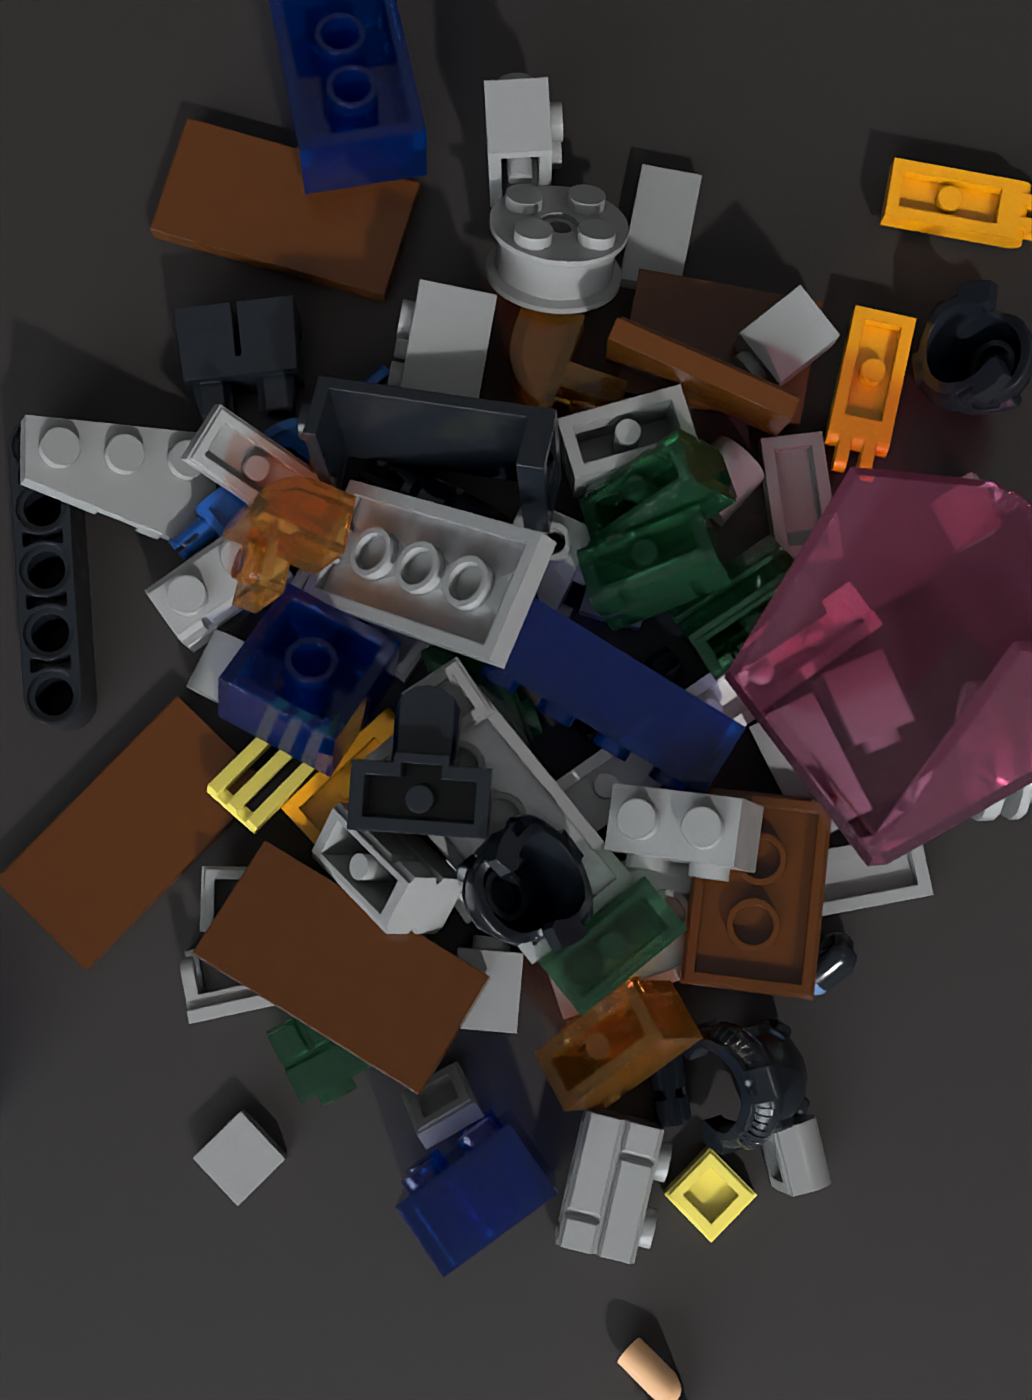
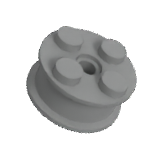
M529 184L512 185L506 190V195L494 204L490 212L489 226L492 235L497 240V245L491 249L486 259L485 273L487 280L492 288L502 297L530 310L552 314H575L597 309L611 301L620 289L622 274L615 256L621 252L627 243L629 226L625 216L616 206L605 200L606 195L604 191L596 186L587 184L573 187L533 186Z

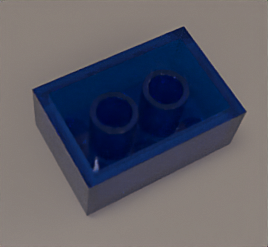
M268 0L273 39L305 194L427 175L426 126L397 0Z

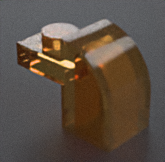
M521 307L510 340V376L514 392L522 405L557 410L560 403L569 406L568 412L570 414H575L625 400L629 381L574 363L583 337L585 315L580 313L552 314Z
M300 476L282 478L263 488L232 516L222 537L241 544L231 569V577L238 580L232 605L256 614L284 593L290 565L316 575L342 556L346 548L356 496L319 480Z

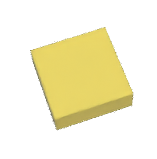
M708 1146L663 1190L664 1195L711 1243L757 1196L737 1173Z

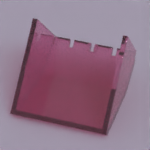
M850 467L724 676L867 866L891 863L1032 783V505L1016 490L1003 495L1006 488L998 481Z

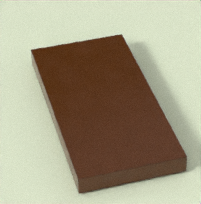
M187 118L150 230L154 238L386 303L420 196V183Z
M177 696L0 875V885L85 970L92 969L237 820L236 817L207 793L208 784L239 754L182 698ZM251 766L228 791L235 795L257 771ZM267 783L245 806L249 808L270 784Z
M267 841L263 842L192 952L196 957L418 1095L422 1094L490 980V977L424 936L415 934L412 930L408 934H386L341 886Z

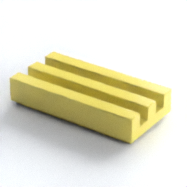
M297 698L208 784L207 793L254 834L341 747L343 741L336 732L333 731L330 734L323 728L324 722L316 715L313 717L309 716L304 711L305 705ZM294 724L300 728L235 795L228 791ZM311 739L319 745L254 812L245 806Z

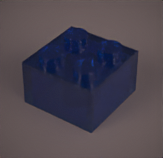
M288 583L219 676L218 716L331 777L393 684L401 643Z
M492 1109L487 1110L483 1113V1118L459 1132L461 1137L457 1140L459 1143L458 1147L446 1156H443L438 1148L432 1150L406 1170L407 1176L401 1181L404 1188L395 1207L443 1277L447 1276L558 1194L555 1172L511 1109H508L499 1117L495 1115Z

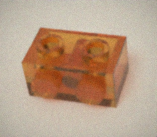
M634 976L623 980L608 991L607 997L588 1012L566 1022L560 1028L558 1035L534 1052L564 1111L609 1107L703 1038L670 980H643L641 976Z

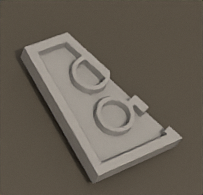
M25 415L21 420L20 485L94 515L99 512L136 527V532L157 540L161 537L169 540L175 537L198 518L194 512L195 507L216 490V482L180 459L197 432ZM193 535L181 546L186 547L196 539V536ZM214 537L212 540H210L206 545H204V546H203L200 550H198L194 555H196L198 552H200L201 550H203L204 548H206L208 545H210L211 543H213L214 541H216V538Z

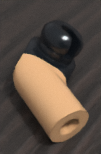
M640 1337L618 1359V1364L654 1400H688L677 1374Z

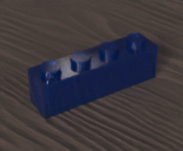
M535 597L505 668L502 669L486 663L480 672L484 677L513 694L519 684H522L540 695L542 698L536 708L569 728L576 718L594 728L598 732L592 742L620 760L626 762L632 752L654 765L648 776L669 790L685 791L686 787L689 786L695 791L705 794L746 729L740 723Z

